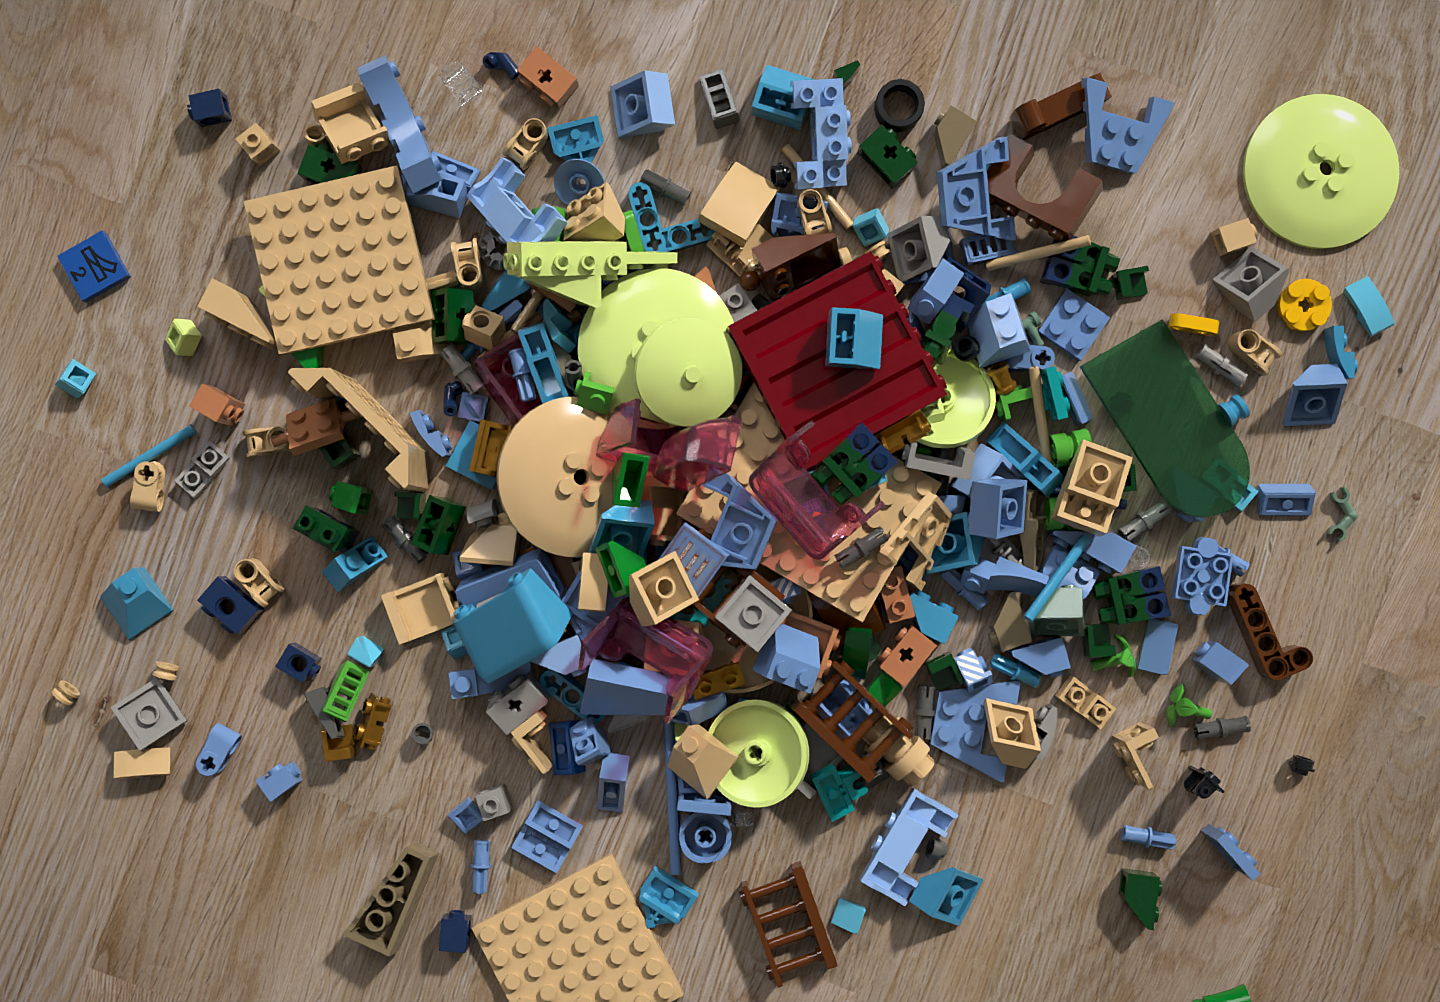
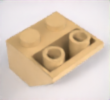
M607 182L599 187L592 188L586 195L578 200L571 201L567 206L566 221L568 223L565 226L563 241H616L624 236L625 217Z

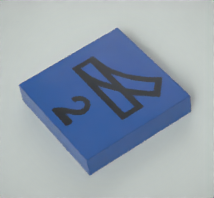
M103 230L57 256L81 300L84 302H88L131 277L110 238Z

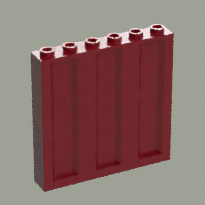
M871 251L727 326L726 329L801 472L820 463L858 423H863L874 434L947 395L945 380L940 374L937 375L933 369L934 360L928 351L924 352L920 344L922 338L916 327H911L907 320L909 313L903 303L899 304L895 297L897 292L894 284L890 279L886 280L882 272L884 266L877 255L873 256ZM832 307L861 309L883 315L880 370L825 366L828 312Z

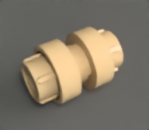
M883 716L862 738L867 743L864 749L870 754L896 726ZM903 734L883 756L888 761L885 770L896 781L903 779L908 785L913 786L917 784L934 766V759L928 754L930 747L919 736L909 740Z

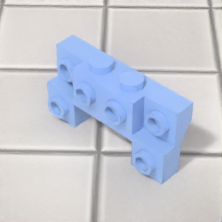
M843 78L790 81V87H793V103H791V108L810 107L812 161L794 162V168L797 171L795 189L847 185L846 159H848V153H851L852 150L851 139L847 137V127L850 126L851 116L849 110L846 111V105H844Z
M503 157L500 158L493 170L482 181L473 185L466 195L487 219L485 221L486 224L500 234L499 239L506 245L507 242L555 241L568 223L553 206L545 203L542 204L534 216L514 193L526 176L512 161Z
M912 787L901 808L897 809L896 813L891 812L886 819L884 826L887 828L883 835H878L871 846L873 850L872 857L861 874L860 881L906 906L908 903L907 897L913 887L916 888L919 883L903 871L928 828L946 837L948 827L953 819H957L958 814Z

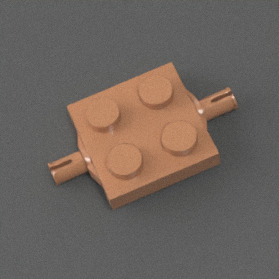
M332 398L286 414L287 428L285 433L270 437L274 448L289 442V449L293 456L344 439L343 429L345 422L360 418V416H356L350 410L341 412L336 398Z

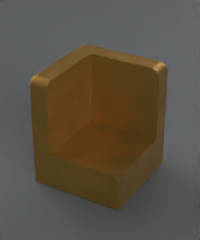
M352 724L342 725L345 738L331 739L325 729L321 730L325 762L349 759L357 755Z

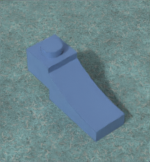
M979 557L977 565L964 568L960 585L982 594L986 590H1008L1037 597L1047 584L1049 576L1002 557H999L996 564Z
M531 661L489 684L478 675L476 668L451 671L448 673L451 697L456 699L494 693L498 690L504 691L509 687V682L519 674L523 676L528 671L533 675Z

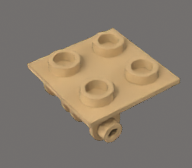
M759 224L744 248L717 232L713 233L712 239L706 246L740 277L743 272L755 269L751 249L773 237Z

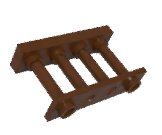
M702 528L699 530V533L711 540L712 536ZM721 566L700 595L699 600L690 606L726 634L724 639L735 648L738 646L744 648L747 644L715 619L717 614L749 575L779 600L782 601L785 595L753 569ZM732 570L739 576L737 578L738 583L716 610L711 613L700 602L723 574Z
M834 661L831 665L837 670L835 674L810 700L806 699L803 702L801 699H798L791 708L869 783L878 774L874 771L877 767L875 764L903 734L910 740L914 736L911 732L914 727L903 717L898 720L852 676L855 671L846 662L842 661L839 664L837 661ZM846 678L856 690L829 719L825 718L822 720L815 714L818 711L817 707ZM864 697L867 698L876 709L848 738L844 737L842 740L835 733L837 730L836 726ZM885 716L896 727L868 757L864 756L861 758L855 752L856 744Z
M801 861L791 864L793 872L788 873V877L750 890L746 880L742 882L743 890L739 891L743 906L749 905L770 965L766 966L770 981L775 980L778 988L783 986L781 975L818 961L820 964L825 962L828 970L838 966ZM792 886L793 889L799 888L802 897L797 898L798 901L759 915L754 900ZM802 911V914L808 913L811 922L806 923L807 926L769 940L767 939L763 925ZM811 936V939L817 938L819 947L815 948L816 951L778 965L776 964L772 953L773 949Z

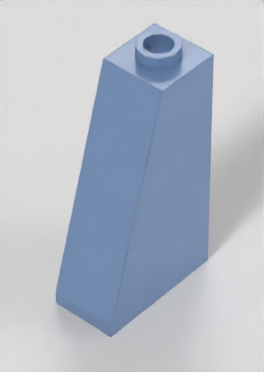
M538 548L516 557L513 566L496 565L462 579L455 593L461 605L473 604L476 607L477 603L505 592L509 585L507 583L508 579L518 571L522 573L529 568L545 582L561 601L567 592V588L546 552Z
M591 658L580 714L678 715L681 705L686 706L689 690L685 689L686 678Z

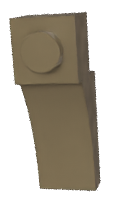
M1027 489L1024 532L1019 533L1023 550V566L1038 571L1043 565L1046 517L1037 516L1038 490Z

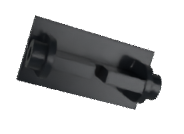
M1191 765L1189 766L1193 772L1184 781V788L1188 792L1202 799L1210 797L1216 790L1221 793L1225 792L1219 786L1221 781L1211 771L1207 772L1202 767L1197 769Z

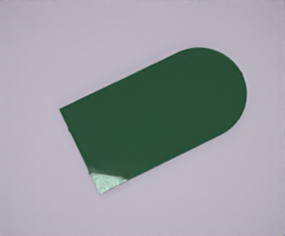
M1163 319L1144 330H1140L1139 333L1106 352L1100 353L1097 357L1080 366L1083 374L1157 491L1169 505L1186 515L1206 518L1229 512L1241 500L1246 492L1250 478L1247 452Z

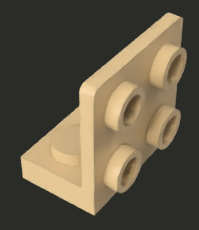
M541 708L511 732L514 736L511 740L518 750H525L530 757L528 762L536 772L541 771L543 774H546L553 763L532 738L546 724L543 720L548 714Z
M1138 722L1112 735L1115 741L1112 745L1119 758L1123 757L1127 765L1124 770L1131 782L1135 781L1138 786L1150 790L1154 787L1135 749L1144 750L1152 746V741L1159 737L1153 727Z

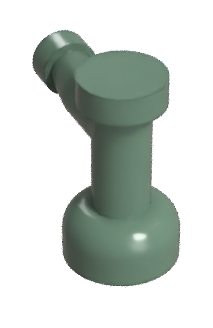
M1033 311L1028 314L1027 318L1022 320L1024 330H1026L1033 341V345L1042 346L1045 343L1040 338L1036 328L1041 325V320L1037 313Z

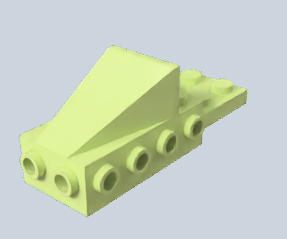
M617 241L507 242V253H504L503 257L504 268L507 270L508 275L515 276L578 305L592 308H602L601 279L618 280V275H627V269H668V263H677V252H627V242Z

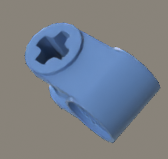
M1029 345L1031 351L1003 361L1008 362V371H1029L1028 368L1039 366V370L1042 371L1053 365L1055 354L1049 347ZM1040 353L1043 354L1044 359H1048L1043 366L1040 365L1039 360H1035Z
M217 723L209 733L206 744L197 758L196 768L198 772L205 776H211L223 771L231 755L239 745L242 735ZM214 758L212 763L216 766L210 768L211 763L208 761V759Z

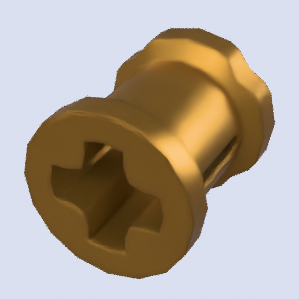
M1000 361L986 368L987 375L991 376L995 385L996 395L1007 394L1017 387L1016 381L1012 380L1009 374V364L1007 361Z

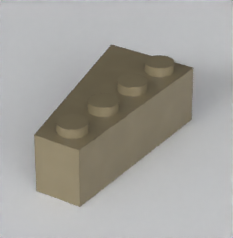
M417 842L407 846L342 935L388 957L399 951L439 852Z

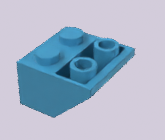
M766 65L755 94L751 115L801 130L807 108H791V103H793V87H790V81L814 79Z
M832 307L828 312L825 366L880 370L883 315L861 309Z

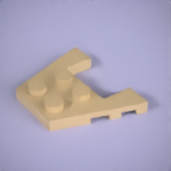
M928 492L879 551L887 561L896 565L909 544L919 557L905 580L912 587L922 591L926 583L922 581L925 570H931L934 560L931 558L936 545L941 546L953 514L937 495Z

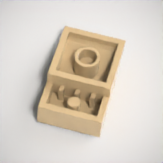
M735 162L703 208L698 222L744 248L781 187H775L773 182Z
M1084 439L1081 440L1065 476L1051 519L1099 537L1107 534L1114 509L1119 506L1133 457Z

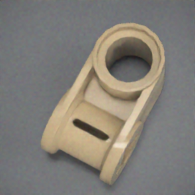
M537 118L527 120L518 133L507 143L502 152L505 157L510 156L520 164V169L526 170L549 139L548 129ZM539 127L542 129L539 137H530V132L533 128Z
M813 189L804 191L797 202L804 235L833 233L820 193ZM805 197H813L817 202L816 208H805L803 205Z
M473 238L470 242L459 244L451 242V252L458 280L467 290H478L484 283L482 257L478 239ZM473 271L477 273L473 281H465V276L468 272Z
M1251 329L1234 333L1228 340L1231 352L1246 362L1252 370L1264 376L1269 373L1268 368L1274 360L1282 356V352L1278 347ZM1242 336H1244L1248 341V346L1246 349L1241 345L1240 342Z
M275 426L243 431L242 433L246 437L248 447L246 457H262L272 453L289 451V442L274 448L270 437L279 435L282 432L285 433L286 427Z
M141 462L136 466L130 497L132 509L160 512L164 505L166 469L161 463ZM147 470L153 471L154 476L147 475Z
M258 559L241 560L235 565L234 575L236 579L239 580L249 591L252 598L262 607H266L268 601L276 593L285 590L283 584ZM246 564H251L254 568V575L251 578L244 573Z

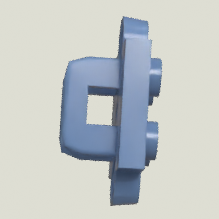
M1197 538L1194 541L1193 548L1186 546L1178 547L1171 598L1185 600V609L1190 615L1202 616L1207 614L1211 605L1225 607L1227 605L1233 554L1218 552V543L1212 538Z

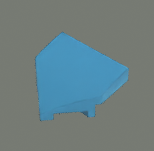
M597 115L547 128L554 154L565 161L583 159L592 162L604 142Z
M654 866L640 889L639 899L642 902L646 916L647 929L653 928L658 924L679 923L681 918H685L699 895L697 891L657 866Z

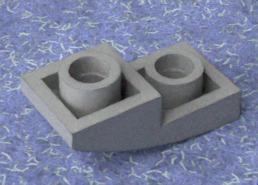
M209 440L191 458L192 463L174 481L196 499L218 475L230 458Z
M494 498L469 507L467 509L468 523L471 525L476 524L477 528L492 524V518L498 517L496 499Z
M1048 703L1045 707H1040L1034 717L1036 727L1042 730L1040 735L1038 734L1041 752L1036 756L1040 761H1043L1050 748L1057 724V708Z

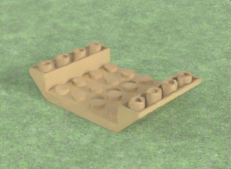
M291 368L288 371L293 377L291 383L302 393L306 392L308 395L312 394L315 398L319 397L321 400H329L335 396L346 399L348 401L345 404L346 407L356 416L359 415L365 418L367 421L364 424L370 431L386 439L384 442L386 447L394 454H399L385 468L390 474L387 478L398 489L413 490L414 492H426L428 490V451L355 379L331 368Z

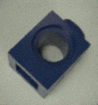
M220 89L188 95L190 104L187 105L188 114L191 120H194L201 127L232 121L227 95Z
M295 642L288 644L275 667L303 683L309 681V679L313 680L321 669V666L318 664L322 658ZM298 657H302L306 661V668L303 671L299 670L296 666Z
M450 910L449 913H445L441 919L439 951L459 953L467 951L470 944L472 915H466L465 911Z

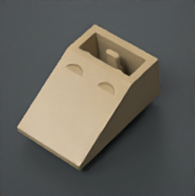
M212 278L197 306L205 310L203 316L227 326V328L248 338L252 334L251 340L273 350L274 346H277L273 329L253 300Z

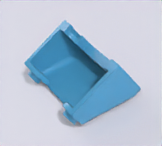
M531 568L522 573L519 571L514 573L507 581L509 585L505 592L478 608L473 604L467 606L463 604L453 613V624L478 675L487 684L554 647L560 640L573 614Z

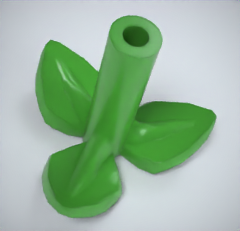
M1115 634L1113 636L1120 642L1122 651L1116 654V656L1091 661L1093 671L1122 664L1129 667L1128 677H1133L1136 671V663L1131 647L1122 636Z
M1180 683L1169 697L1173 702L1166 710V718L1170 727L1174 726L1177 713L1182 717L1194 715L1205 719H1210L1212 716L1211 709L1197 706L1185 697L1181 699L1185 687L1183 683Z

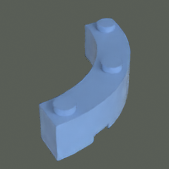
M386 55L358 67L359 77L373 105L379 103L383 111L380 113L382 124L388 130L389 140L397 151L396 157L401 171L412 192L415 193L441 181L439 171L443 170V167L437 155H432L422 132L426 130V127L420 115L415 117L397 79L401 74L395 62L389 63Z

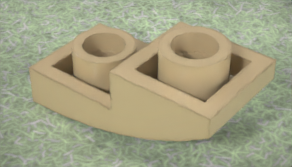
M583 552L578 610L605 612L608 588L606 575L598 554Z
M1069 675L1055 694L1058 699L1099 729L1103 728L1116 710L1113 705L1072 675Z
M170 747L114 752V779L170 775Z

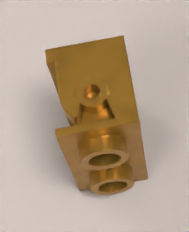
M480 420L469 471L497 477L500 452L508 434L513 429L512 426Z

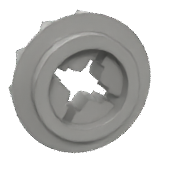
M489 231L482 238L480 247L481 257L489 267L496 270H505L503 264L504 256L499 252L494 254V251L497 249L495 241L497 240L501 245H505V243L499 239L500 234L497 231Z

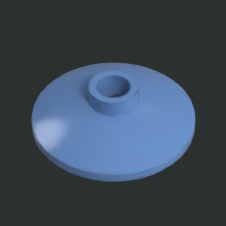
M571 159L564 162L557 169L554 176L555 191L566 205H569L575 199H580L592 188L599 187L605 183L600 170L591 162L583 159ZM578 178L584 179L586 184L579 183Z

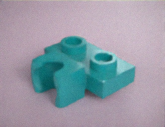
M1056 366L1045 368L1040 371L1043 381L1041 385L1045 411L1050 410L1053 422L1068 418V412H1070V404L1068 398L1063 397L1061 389L1064 386L1063 376L1060 371L1057 372Z
M832 763L809 775L831 822L854 811L851 800L853 801L868 792V789L860 780L855 781L861 775L851 765L837 771Z

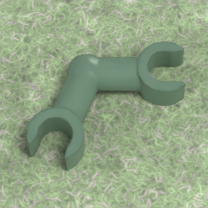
M1340 487L1343 493L1341 500L1337 498L1334 492L1330 493V499L1334 503H1338L1344 513V517L1337 525L1330 526L1326 532V535H1329L1335 529H1338L1340 536L1336 542H1341L1346 538V530L1358 518V513L1349 501L1350 492L1346 487Z

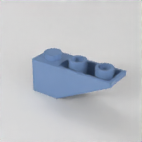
M440 173L441 181L413 193L404 175H401L408 205L460 218L468 199L466 196L468 193L465 180Z
M1079 531L1048 532V535L1053 537L1052 542L1059 544L1064 549L1067 546L1073 548L1082 534L1088 536L1091 541L1079 558L1086 562H1089L1090 559L1099 564L1097 568L1109 575H1112L1113 572L1122 573L1137 547L1115 533H1107L1099 537L1088 532Z

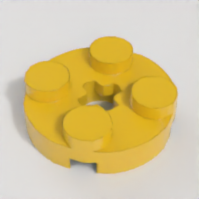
M1299 279L1287 285L1280 292L1276 304L1277 313L1287 323L1286 326L1292 330L1299 332L1313 330L1325 324L1331 313L1332 301L1330 290L1326 285H1321L1315 280ZM1304 299L1310 304V308L1306 312H1303V308L1298 306V303Z

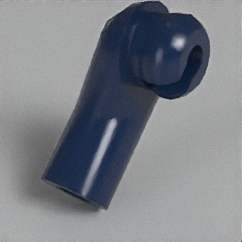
M490 52L484 55L482 62L486 68L504 70L511 80L519 76L517 65L507 53Z
M459 381L448 382L444 387L443 411L445 415L450 417L457 413L456 395H460L463 392Z

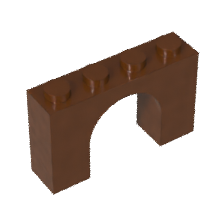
M1010 134L1007 138L1009 161L991 163L987 170L990 206L996 204L1002 207V210L1007 215L1019 216L1025 219L1029 226L1035 229L1040 227L1048 231V234L1058 241H1062V239L1066 241L1071 240L1102 192V179L1079 168L1060 197L1044 204L1029 202L1019 194L1017 185L1034 157L1033 145Z

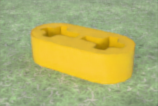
M1172 313L1170 314L1168 328L1200 335L1216 336L1218 334L1219 321L1187 314Z

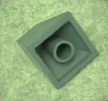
M1063 585L1061 588H1057L1032 623L1029 622L1031 636H1084L1082 587L1077 588L1075 585Z

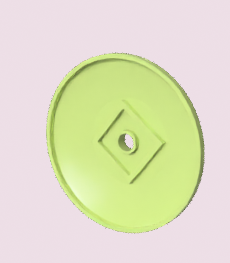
M1313 94L1284 103L1266 116L1258 125L1245 151L1243 183L1247 199L1253 211L1272 233L1297 246L1312 249H1329L1360 239L1383 220L1397 193L1399 161L1390 134L1380 120L1368 109L1344 97ZM1321 162L1330 165V175H1324L1320 171Z
M652 268L635 271L618 278V280H615L601 291L602 308H588L578 337V360L582 365V375L584 378L585 371L590 372L589 381L614 387L608 412L617 418L644 428L664 429L677 427L678 425L668 423L653 414L638 394L634 378V367L642 343L657 327L677 318L692 317L703 319L719 326L727 334V326L734 322L722 299L701 280L687 273L672 269Z

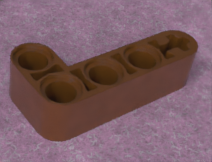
M1101 73L1089 77L1105 82ZM1082 81L1038 102L1036 99H1033L1017 107L1011 114L1010 120L1019 138L1023 141L1084 113L1085 89H1082ZM1108 87L1106 90L1104 102H1106L1112 97Z
M1235 583L1229 586L1227 600L1258 673L1264 678L1282 680L1309 668L1313 663V654L1308 648L1296 645L1281 648L1256 588L1246 583ZM1242 591H1245V595L1242 596V599H1239V595L1242 594ZM1253 612L1256 615V622L1251 626L1248 623V616ZM1265 637L1266 647L1260 650L1258 642L1260 638ZM1299 651L1301 658L1300 661L1297 664H1295L1293 661V655L1295 652ZM1275 661L1277 669L1271 674L1269 672V665Z

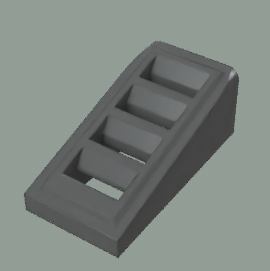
M724 68L699 76L715 129L738 123L740 121ZM719 81H722V83H723V84L716 85V86H713V87L708 88V85H709V84H712V83H715V82H719ZM722 91H725V92H726V93H723V94H720V95L711 97V95H713V94H716V93H719V92H722ZM726 101L729 102V103H727V104L714 107V105H716V104H720V103H723V102H726Z
M321 687L304 693L306 700L331 739L345 738L341 721L321 712L330 688Z

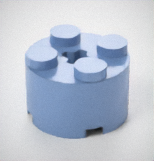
M688 812L684 816L679 830V842L683 853L689 859L697 863H713L719 861L727 854L732 841V828L726 815ZM701 830H710L711 838L706 836L702 839Z

